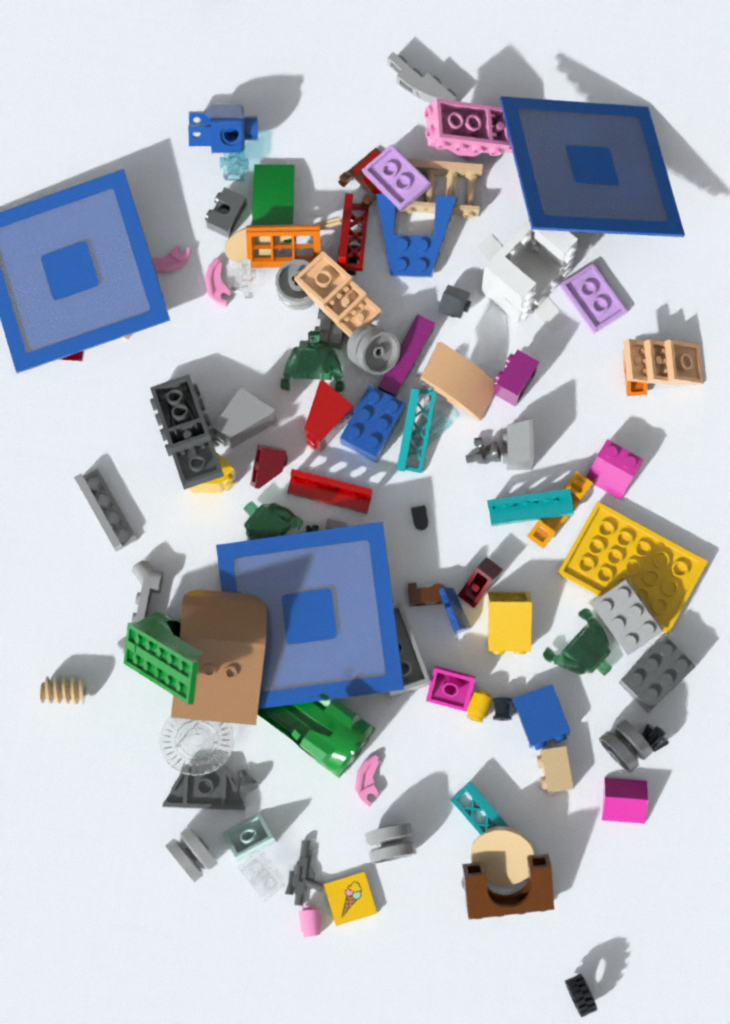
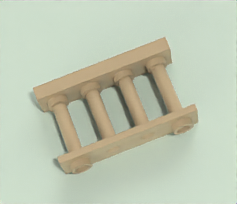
M408 159L423 175L427 176L432 187L426 191L425 202L414 201L402 211L403 213L413 214L414 212L435 214L436 203H433L435 177L445 176L447 178L446 196H454L455 179L457 177L467 179L466 204H455L452 212L453 215L463 216L467 219L479 217L480 206L473 205L475 180L482 178L483 164Z

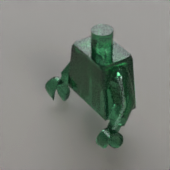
M308 332V341L301 340L299 347H294L290 352L283 372L284 379L281 378L280 382L281 389L290 391V378L292 376L296 379L332 380L333 377L336 381L335 391H344L345 384L341 379L343 378L342 369L336 351L329 347V342L320 341V332Z
M251 501L244 507V511L250 516L244 523L248 540L284 536L292 527L294 529L296 527L299 531L304 523L290 509L276 503L262 504L258 507Z
M584 608L578 614L588 622V625H585L559 655H555L547 647L543 652V657L547 662L551 663L554 661V664L579 675L593 673L597 669L605 676L612 669V666L605 660L611 653L608 648L610 643L603 627L595 618H592L591 611Z

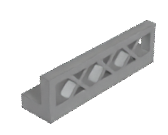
M96 469L85 476L82 474L75 476L77 484L115 551L117 552L137 541V537L99 470ZM97 476L100 480L98 490L89 488L86 481ZM100 494L109 496L108 507L98 504ZM110 511L119 514L118 525L108 522L107 519ZM119 529L128 531L131 538L120 543L117 538Z

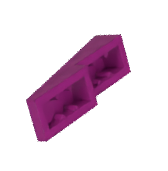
M419 314L416 315L400 345V355L396 365L384 374L377 389L396 398L413 369L415 361L434 331V322Z

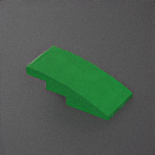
M254 164L252 225H293L294 165ZM292 238L284 240V242H292Z

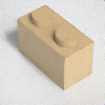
M562 746L541 750L540 755L537 756L538 768L543 770L544 777H540L542 790L546 789L547 794L573 790L567 747Z

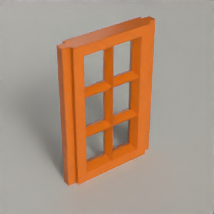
M320 224L246 225L248 268H280L284 263L293 259H303L312 262L321 253ZM270 236L271 244H254V237ZM275 236H292V244H275ZM296 236H313V243L297 244ZM297 248H313V256H297ZM254 249H271V257H255ZM275 249H292V256L276 257Z

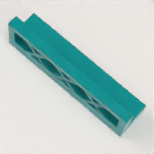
M411 388L396 469L398 471L405 472L406 470L422 473L437 395L436 391ZM420 393L432 395L431 403L424 409L419 403ZM417 406H419V408L421 409V411H419L418 413H416ZM430 407L429 414L427 415L425 410ZM423 412L427 418V424L419 429L415 423V417ZM415 426L417 431L413 433V428ZM426 428L424 436L421 431ZM419 433L424 441L423 445L415 449L411 439ZM410 446H411V448L413 449V451L409 454V450H410ZM422 448V452H421V456H420V454L418 453V450H420V449ZM414 453L420 459L419 468L407 466L408 457Z
M570 489L487 500L491 526L574 515Z
M471 781L450 799L480 835L484 832L479 826L485 827V830H487V827H509ZM464 793H467L472 799L471 808L462 807L457 799ZM474 802L479 808H474ZM465 810H471V816ZM473 811H482L486 815L485 824H479L473 820ZM488 819L493 823V825L488 824Z

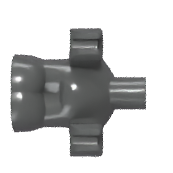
M482 437L474 438V445L477 447L476 452L466 455L467 463L488 464L501 461L498 442L493 441L490 445L484 447Z

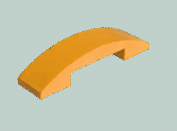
M578 471L574 473L564 486V489L571 490L573 509L577 507L593 485L592 481ZM569 516L538 520L527 537L544 549Z

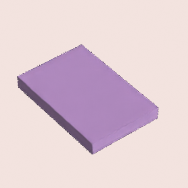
M393 144L362 169V173L401 212L432 187L431 182Z
M591 263L559 285L593 334H596L628 312L594 263Z

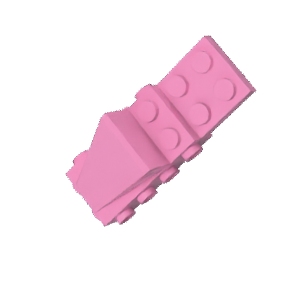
M437 98L425 107L424 117L427 126L426 138H428V146L436 147L439 150L448 149L466 161H471L480 153H490L491 156L501 155L502 152L513 153L501 107Z

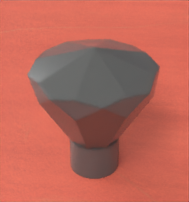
M246 770L238 772L240 778L239 791L241 794L252 792L258 787L257 781L248 776Z

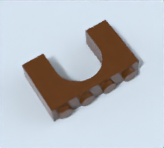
M549 854L527 856V883L520 891L510 895H500L488 888L484 862L462 864L468 920L554 910L552 867Z

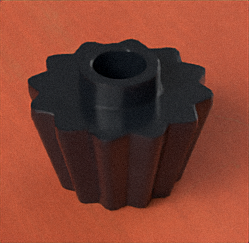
M649 723L646 725L642 736L654 752L669 744L665 737L666 733L659 726L656 725L654 728Z

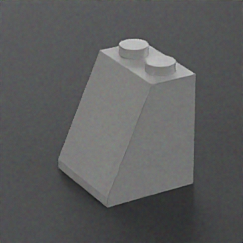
M240 387L212 426L215 438H217L216 442L223 447L229 446L234 448L273 425L277 421L274 408Z

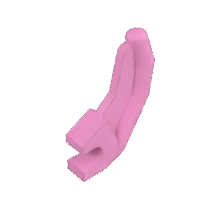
M176 246L164 258H152L155 271L157 273H168L183 268L189 260L191 249L187 248L186 253L181 255L179 254L180 246Z
M215 258L209 264L205 276L207 293L217 304L226 307L227 301L221 299L223 295L231 296V291L221 280V260Z
M373 754L365 759L357 771L355 790L361 801L368 807L372 803L367 800V796L369 794H373L376 798L379 796L373 779V775L379 765V756L377 754Z

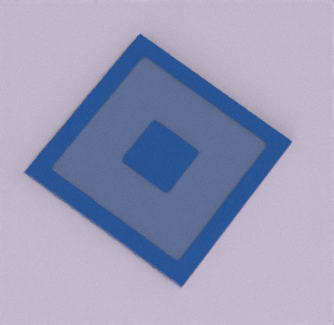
M500 96L499 100L532 230L668 237L685 236L648 107Z
M124 169L0 212V320L17 374L171 321Z
M383 522L216 545L221 591L254 595L260 598L266 606V646L258 709L324 701V699L319 697L322 693L330 696L327 700H331L334 698L339 699L404 690Z

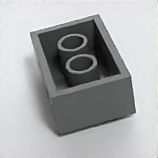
M665 636L619 681V684L649 713L696 666Z

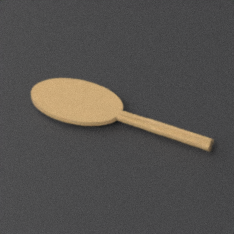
M340 216L314 224H320V230L340 225L342 222ZM246 228L231 235L225 244L226 256L230 260L242 264H248ZM270 236L254 237V244H271ZM275 236V244H284V240L290 239L292 236ZM254 249L255 257H271V249ZM275 249V255H276L281 249Z

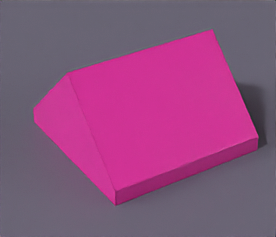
M435 666L426 701L466 712L476 676Z
M604 777L602 821L645 824L648 806L647 781Z

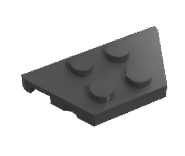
M184 765L169 795L163 802V807L243 811L246 809L228 766Z

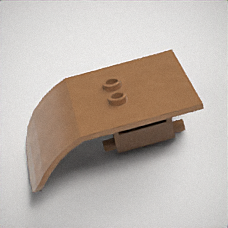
M200 589L189 591L183 596L180 639L203 652V654L194 659L198 661L194 704L188 705L173 695L171 718L256 725L267 629V610L265 603L260 598L250 594Z

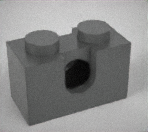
M224 187L222 192L217 193L214 200L216 205L214 209L208 210L205 220L208 229L229 238L247 205V200L245 196ZM223 208L229 210L227 214L219 213Z

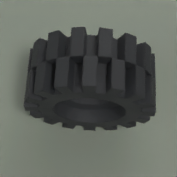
M582 974L565 980L572 1001L581 1017L598 1010Z

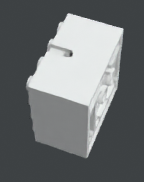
M528 220L485 265L481 293L516 323L521 319L526 320L532 313V307L535 304L539 306L545 299L544 294L548 290L553 291L559 284L558 280L560 277H566L572 270L571 266L576 256L578 239L568 231L532 230Z

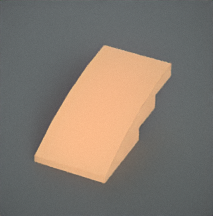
M322 251L294 280L314 303L350 337L358 327L364 324H371L382 314V310L367 298V293L352 281V276Z
M627 339L623 341L627 381L672 385L704 384L700 344L672 339L665 342L652 339L646 341Z
M442 342L437 343L420 377L421 380L434 387L433 390L446 397V401L481 421L495 393V387H493L495 382L487 374Z

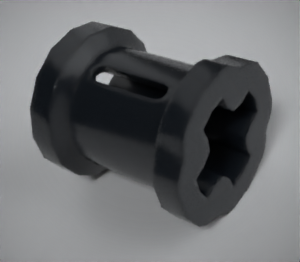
M505 697L493 698L495 703L493 720H512V716H510V703L512 699Z

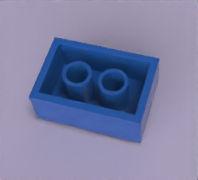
M369 385L340 437V444L377 463L406 410V403Z

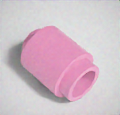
M315 904L302 906V911L298 912L301 932L304 933V937L321 935L322 921L320 908H315Z

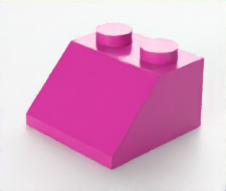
M607 439L586 478L592 481L593 485L621 500L644 459Z

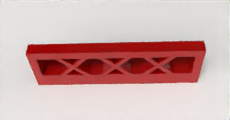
M345 193L338 265L344 270L363 271L369 207L364 208L360 203H353V194ZM352 211H364V214L357 218ZM358 224L362 230L355 233L351 228ZM354 240L360 244L356 249L349 245ZM355 256L359 260V264L347 263V260Z
M295 469L291 470L287 494L368 514L373 495L372 489Z

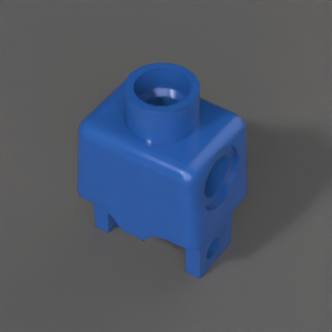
M211 104V107L204 111H189V146H211V153L242 152L245 149V140H258L257 116H244V107L240 104ZM199 117L201 121L197 123L193 119ZM193 132H200V135L194 136Z

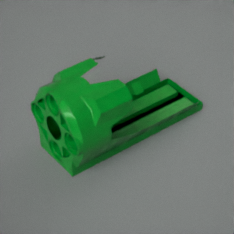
M154 612L139 622L128 623L123 663L186 704H194L198 661L194 659L202 655L203 652L180 639L181 618H174L168 614Z
M323 693L319 697L324 699V701L258 709L257 715L293 740L303 751L314 758L317 763L338 778L347 772L370 741V737L376 729L335 698L332 701L327 700L330 696Z

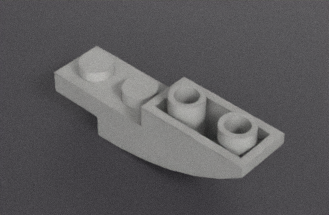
M394 52L388 56V66L398 74L397 84L405 91L428 103H432L436 98L457 101L456 94L451 89H446L435 75L432 76L427 72L422 77L416 68L412 69L403 56H398Z

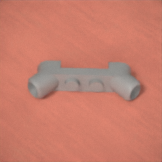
M143 560L135 564L132 569V573L142 588L141 592H137L135 604L138 605L137 613L133 612L131 622H139L147 617L152 592L160 593L164 572L153 570L148 561ZM126 636L119 640L117 644L123 654L125 653Z

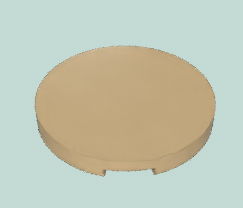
M497 826L485 830L484 833L476 838L471 847L470 860L471 863L484 862L487 882L499 886H510L518 884L528 877L527 856H535V849L532 842L517 832L516 829Z

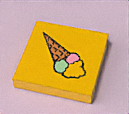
M365 872L324 884L336 926L377 914Z

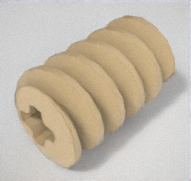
M46 676L45 681L41 683V703L45 702L46 697L48 703H53L54 698L58 704L62 702L63 698L66 704H69L71 699L74 704H78L80 699L83 705L85 703L86 688L83 678H80L79 682L75 683V679L72 677L70 683H67L66 677H63L61 683H59L57 677H54L53 682H50L49 676Z

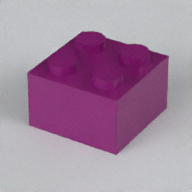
M518 349L515 354L511 353L505 362L504 372L499 371L493 386L495 387L494 395L515 407L534 378L539 361Z

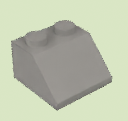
M525 420L507 425L506 431L502 433V442L506 444V451H503V464H507V470H532L534 463V420Z

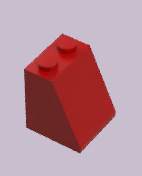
M323 379L319 382L304 428L305 439L307 440L305 443L312 450L317 449L320 452L346 426L354 413L353 405Z

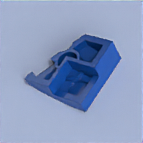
M451 587L440 589L439 594L455 634L471 629L455 589Z

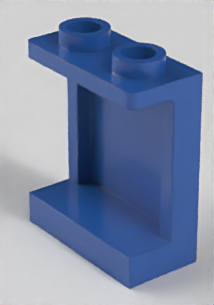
M553 684L512 699L513 707L517 711L528 740L529 749L534 747L535 750L547 747V742L554 740L555 743L567 739V735L571 731Z

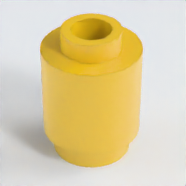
M483 690L473 692L466 711L468 713L467 718L483 723V720L487 718L493 701L489 697L490 693Z

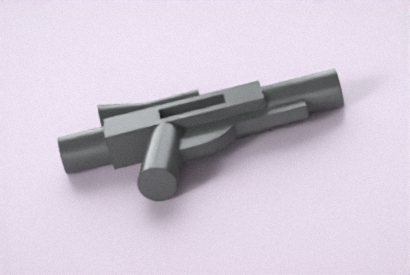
M306 840L301 842L299 861H297L298 874L295 876L293 875L294 871H289L288 885L285 894L293 895L292 886L296 887L294 905L303 906L305 886L322 891L324 883L314 880L315 873L311 868L312 850H309L310 841Z

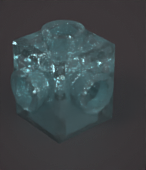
M245 151L224 153V157H220V169H223L224 180L244 181L245 170L249 169V158H245Z

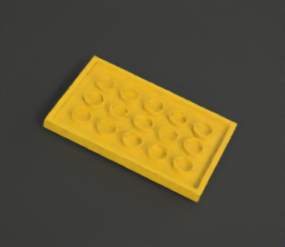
M597 501L557 574L596 596H600L615 584L628 577L664 627L663 632L668 635L708 561Z

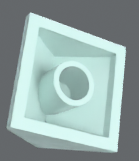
M261 813L223 833L238 863L276 843Z

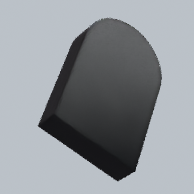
M425 505L411 508L415 528L425 530L428 527Z

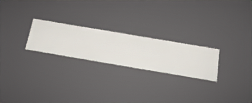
M491 235L477 248L490 261L503 246ZM544 294L545 299L539 306L535 304L532 310L555 333L569 320Z

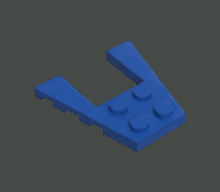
M376 194L391 276L432 278L440 255V249L453 215L452 212L455 203H457V197L436 196L434 235L415 236L395 235L397 207L384 194Z

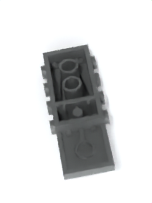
M188 374L150 387L153 395L150 402L153 411H158L155 414L158 426H163L160 429L163 441H168V444H165L168 456H173L183 489L185 490L223 477L224 474L213 445L216 438L213 429L208 430L207 426L211 425L208 415H203L202 411L206 410L202 398L197 399V396L200 395L197 383L192 384Z

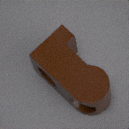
M416 582L408 583L409 606L442 604L443 601L439 590L446 587L437 583L431 587L417 588Z

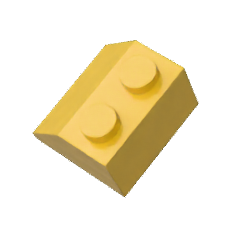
M216 452L224 476L191 487L189 490L192 493H222L224 490L229 491L236 484L235 480L237 478L234 469Z

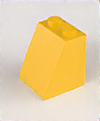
M488 592V651H492L494 654H504L505 651H513L514 654L531 652L532 600L530 592Z

